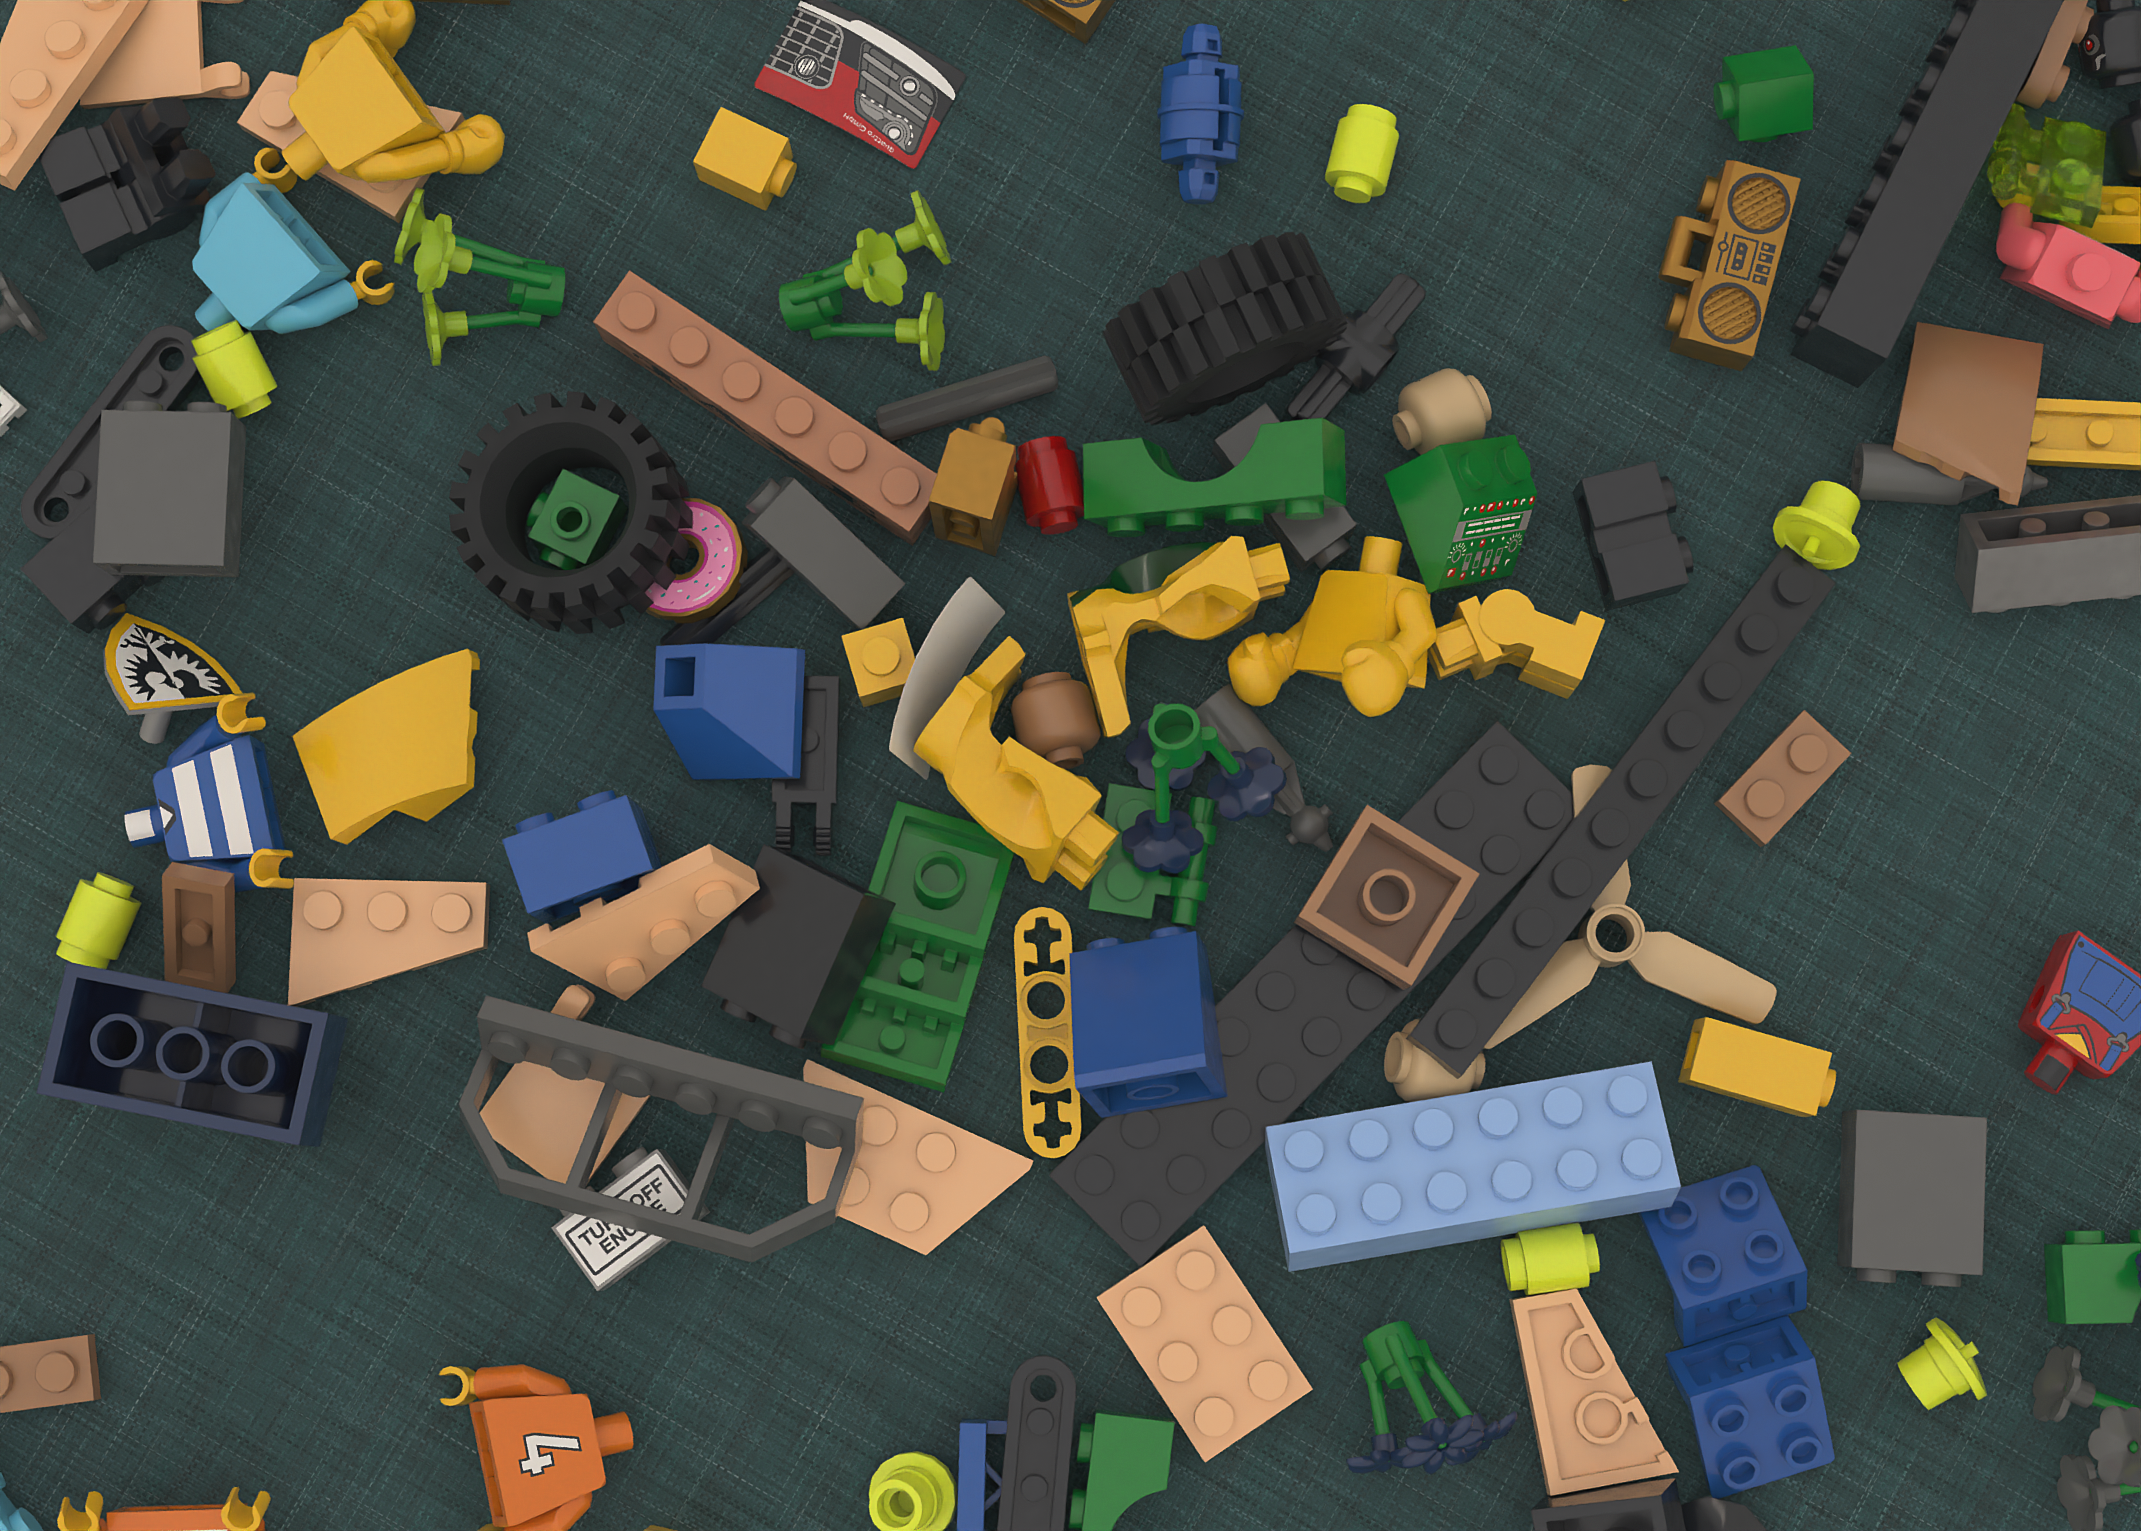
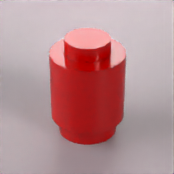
M1061 436L1037 438L1020 445L1017 448L1019 460L1015 463L1014 468L1015 472H1017V482L1026 524L1040 527L1041 533L1046 535L1064 533L1078 526L1077 519L1084 515V489L1076 452L1068 449L1066 438Z

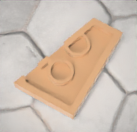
M270 71L237 123L242 130L282 153L283 149L306 130L288 105L290 96L297 89L296 82L298 77ZM427 105L445 130V133L454 131L465 120L460 112ZM329 163L316 173L398 223L401 222L406 214L416 187L422 189L431 175L428 174L407 180L367 183L363 180L357 181L337 173Z
M294 878L288 1005L297 1007L313 1002L321 997L344 990H353L406 971H415L487 949L490 884L486 882Z

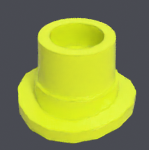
M1830 481L1815 482L1810 486L1800 506H1787L1778 512L1772 527L1775 541L1781 549L1785 545L1789 546L1817 569L1832 570L1845 567L1855 560L1860 548V544L1851 530L1860 510V501L1851 490L1840 484Z
M1934 1318L1926 1323L1932 1336L1924 1340V1345L1897 1362L1905 1380L1928 1410L1957 1394L1962 1395L1970 1389L1978 1401L1987 1396L1982 1376L1973 1356L1979 1353V1350L1973 1342L1965 1345L1956 1332L1938 1318Z
M918 1451L899 1453L883 1462L871 1479L869 1489V1512L871 1519L881 1531H945L954 1518L958 1504L957 1484L949 1468L935 1456Z

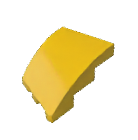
M464 649L423 663L388 678L347 699L292 736L330 839L348 845L394 810L427 822L474 787L475 756L473 755L472 745L477 734L478 712L470 707L471 672L480 670V659L476 652Z

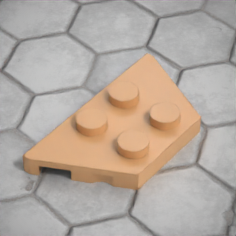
M807 1059L803 1067L804 1082L864 1098L862 1146L838 1216L924 1255L929 1254L1031 1169L1034 1161L822 1065ZM806 1141L809 1203L815 1204L825 1199L842 1150L841 1147L823 1149Z

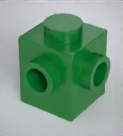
M1796 45L1722 57V81L1714 84V105L1718 118L1720 120H1727L1739 142L1746 140L1768 142L1776 139L1779 135L1813 130L1814 73Z
M562 469L551 493L542 492L533 504L527 519V526L532 528L528 537L538 549L542 550L538 559L556 570L582 568L604 556L628 508L619 495Z

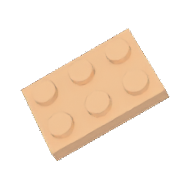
M1204 1225L1096 1297L1204 1462H1207L1313 1390Z

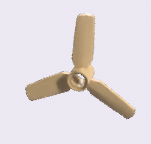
M1587 765L1576 768L1572 772L1574 818L1611 771L1609 767ZM1626 859L1591 905L1590 909L1593 914L1582 923L1578 939L1563 942L1484 1046V1049H1491L1588 986L1598 966L1610 968L1628 961L1644 981L1751 1024H1759L1765 1019L1773 1007L1777 990L1770 982L1670 932H1645L1640 916L1632 908L1625 905L1631 887ZM1613 920L1624 928L1627 942L1622 952H1609L1599 945L1596 939V927L1599 921Z

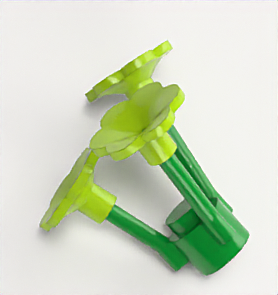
M416 187L412 202H410L407 208L402 231L396 244L394 263L402 265L408 251L417 243H421L415 254L414 272L418 275L417 289L423 293L422 304L425 317V331L432 366L441 365V352L448 337L468 335V330L517 324L539 328L541 315L554 317L559 315L565 290L564 267L545 264L544 260L521 257L453 234L452 219L449 215L438 214L435 221L426 219L423 206L425 190ZM469 270L508 279L507 303L517 304L518 310L466 316L465 310L443 313L435 302L432 291L434 288H441L443 286L448 271L467 274Z
M919 190L911 193L915 208L914 222L895 230V237L891 238L885 232L876 234L871 228L861 230L857 234V249L853 252L852 257L823 270L804 274L802 279L780 285V309L791 331L799 332L809 329L814 341L834 336L896 338L897 343L918 344L922 364L927 365L929 371H937L939 369L940 353L943 351L945 343V329L943 325V301L941 298H937L936 292H926L923 309L919 318H898L896 324L833 321V316L840 315L843 309L840 289L848 286L854 290L864 287L866 295L875 303L883 301L891 307L902 302V285L907 281V270L903 261L897 256V251L901 249L906 254L924 245L935 253L944 266L952 262L946 249L947 245L943 234L934 219L926 199L922 198Z

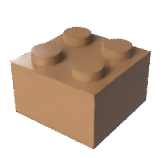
M1366 805L1294 923L1405 990L1412 986L1480 873L1369 805Z

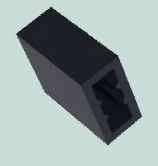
M764 844L753 867L756 871L760 889L734 910L701 986L723 998L720 1008L725 1012L753 1023L756 1022L757 1017L771 1023L769 1035L788 1045L804 1049L808 1041L834 1045L896 903L797 853Z

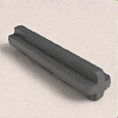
M1041 356L880 406L876 410V419L882 437L886 441L891 442L1055 391L1058 388V376L1049 356Z

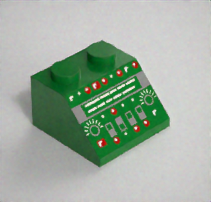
M1516 435L1440 445L1384 474L1428 594L1503 580L1513 574L1537 497V490L1530 475V462L1525 452L1520 448Z

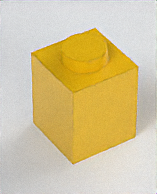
M720 107L693 160L699 180L764 211L767 210L774 195L779 197L785 195L797 168V163L792 161L793 153L789 138L723 107Z
M903 618L842 635V641L863 707L901 697L915 661Z

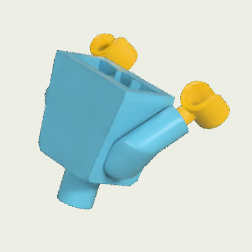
M274 148L261 149L255 156L254 165L256 172L253 174L248 172L241 174L213 196L205 206L199 237L200 249L192 260L193 271L212 291L210 296L195 311L196 319L207 331L237 320L249 331L272 330L279 334H286L324 325L357 309L358 300L360 299L371 305L384 304L392 298L395 292L394 282L388 283L377 290L370 289L364 284L366 279L383 271V264L375 260L366 261L359 267L355 281L349 283L344 280L351 271L282 194L294 187L297 182V174L288 164L277 173H268L280 161L278 151Z

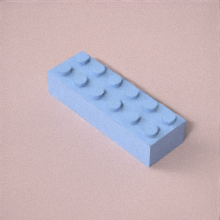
M1652 1061L1267 1126L1265 1130V1151L1288 1272L1503 1236L1519 1231L1672 1207L1681 1188Z

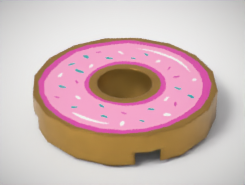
M681 498L693 511V528H678V532L689 543V548L698 549L699 559L696 566L690 572L682 575L675 574L676 578L667 590L654 582L645 591L646 595L654 602L647 608L646 612L657 618L674 620L676 623H694L715 615L734 599L741 586L739 580L743 575V568L747 567L748 552L742 532L720 507L702 499ZM670 556V558H669V560H668V562H667V564H666V566H667L669 569H670V562H671V559H672L671 556Z

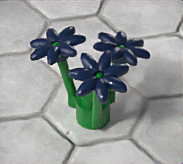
M1408 1321L1393 1322L1369 1333L1362 1341L1369 1359L1361 1363L1359 1367L1368 1386L1376 1436L1370 1438L1372 1445L1370 1456L1348 1458L1346 1463L1349 1470L1359 1474L1374 1470L1384 1473L1392 1468V1465L1399 1468H1414L1423 1465L1424 1471L1432 1475L1441 1468L1444 1460L1448 1465L1464 1464L1471 1461L1479 1450L1489 1449L1492 1440L1501 1439L1510 1432L1512 1426L1517 1421V1413L1513 1411L1499 1422L1496 1420L1488 1426L1480 1413L1474 1415L1434 1360L1425 1339H1416ZM1424 1371L1458 1417V1420L1449 1427L1445 1419L1437 1418L1419 1380L1424 1375ZM1383 1381H1386L1389 1389L1407 1387L1424 1423L1421 1427L1423 1435L1407 1438L1405 1440L1407 1447L1399 1449L1396 1434L1390 1433L1382 1387Z

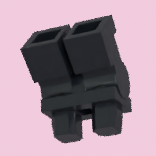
M179 98L153 99L144 106L118 107L109 116V119L99 126L86 130L83 126L52 138L39 156L51 187L61 202L60 207L81 254L95 272L118 262L116 256L151 240L166 238L185 229L193 222L195 214L204 213L205 206L211 199L206 187L216 174L207 155L198 149H188L182 132L188 127V122L191 118L183 101Z

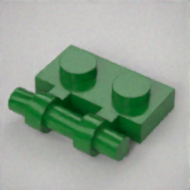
M1109 783L1103 820L1117 830L1119 834L1116 841L1106 852L1108 858L1105 864L1093 877L1088 911L1151 921L1155 896L1174 899L1170 923L1196 927L1199 903H1206L1209 883L1203 882L1208 847L1215 846L1218 827L1212 825L1216 802L1201 797L1190 798L1188 815L1192 819V827L1203 834V849L1197 855L1190 856L1188 868L1178 872V877L1159 875V870L1144 872L1135 867L1133 854L1123 849L1121 838L1127 828L1135 825L1138 814L1150 809L1155 810V791ZM1169 793L1170 802L1172 793Z

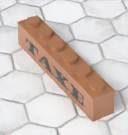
M630 270L593 321L603 341L913 546L931 520L929 498L937 476L935 472Z

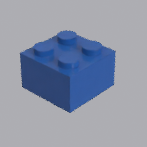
M610 790L589 796L577 803L580 812L558 820L554 819L553 813H544L528 818L515 825L518 834L502 839L529 915L544 923H551L580 912L579 907L599 897L605 902H609L639 889L640 877L662 867L643 810L627 795L616 798L615 792Z

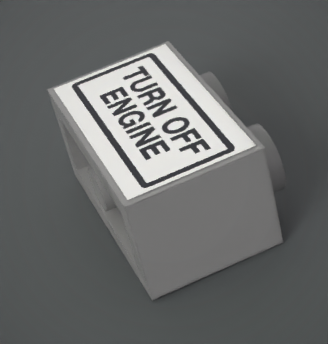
M641 1147L612 1168L617 1179L598 1192L680 1215L691 1185L665 1150L656 1149L648 1154L645 1148ZM591 1186L585 1188L586 1190L594 1191ZM705 1204L698 1220L710 1213ZM564 1210L560 1211L565 1218L551 1227L597 1291L607 1290L672 1241Z

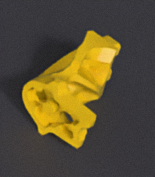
M1008 636L972 674L965 675L957 683L954 691L918 737L913 752L944 775L950 793L987 832L1012 852L1023 858L1032 879L1045 883L1056 870L1082 891L1105 864L1108 858L1106 852L1116 841L1119 832L1094 813L1102 795L1087 777L1077 776L1064 768L1050 763L1019 744L1010 736L1001 745L992 735L990 728L995 714L1008 691L1020 679L1022 673L1020 667L1025 658V653L1019 643Z

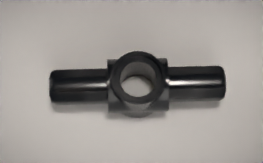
M1403 273L1397 274L1366 312L1354 310L1352 313L1349 310L1344 314L1348 323L1346 324L1347 329L1343 334L1336 336L1337 340L1332 345L1318 350L1320 354L1316 356L1315 362L1319 369L1287 407V413L1292 420L1321 417L1326 419L1348 392L1358 395L1360 392L1365 394L1373 386L1399 351L1397 348L1398 342L1394 336L1425 299V290L1414 278Z

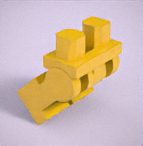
M1503 589L1489 595L1482 605H1480L1477 596L1458 603L1450 623L1437 628V638L1428 649L1427 656L1438 680L1469 668L1476 681L1492 674L1497 665L1511 663L1522 668L1518 680L1568 699L1582 681L1605 620L1580 611L1574 623L1569 624L1535 611L1534 605L1529 598L1519 591Z

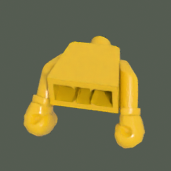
M367 0L354 14L345 18L343 26L313 41L309 45L296 82L297 89L288 101L289 108L306 131L282 150L285 161L303 180H309L328 163L341 175L357 181L363 180L367 183L414 179L438 171L442 174H482L500 160L505 135L501 125L491 116L478 114L464 120L454 131L445 133L443 127L394 61L393 57H395L398 49L406 44L415 25L416 15L413 3L410 0Z
M1366 536L1364 538L1359 571L1327 570L1320 577L1313 601L1295 625L1283 634L1274 632L1268 637L1262 632L1244 639L1233 650L1227 661L1232 686L1238 698L1252 706H1264L1276 698L1281 685L1289 679V676L1299 670L1341 682L1351 704L1365 716L1374 717L1382 715L1396 706L1401 700L1406 687L1425 689L1428 649L1435 642L1438 633L1430 609L1431 594H1428L1426 586L1397 576L1403 544L1392 539Z

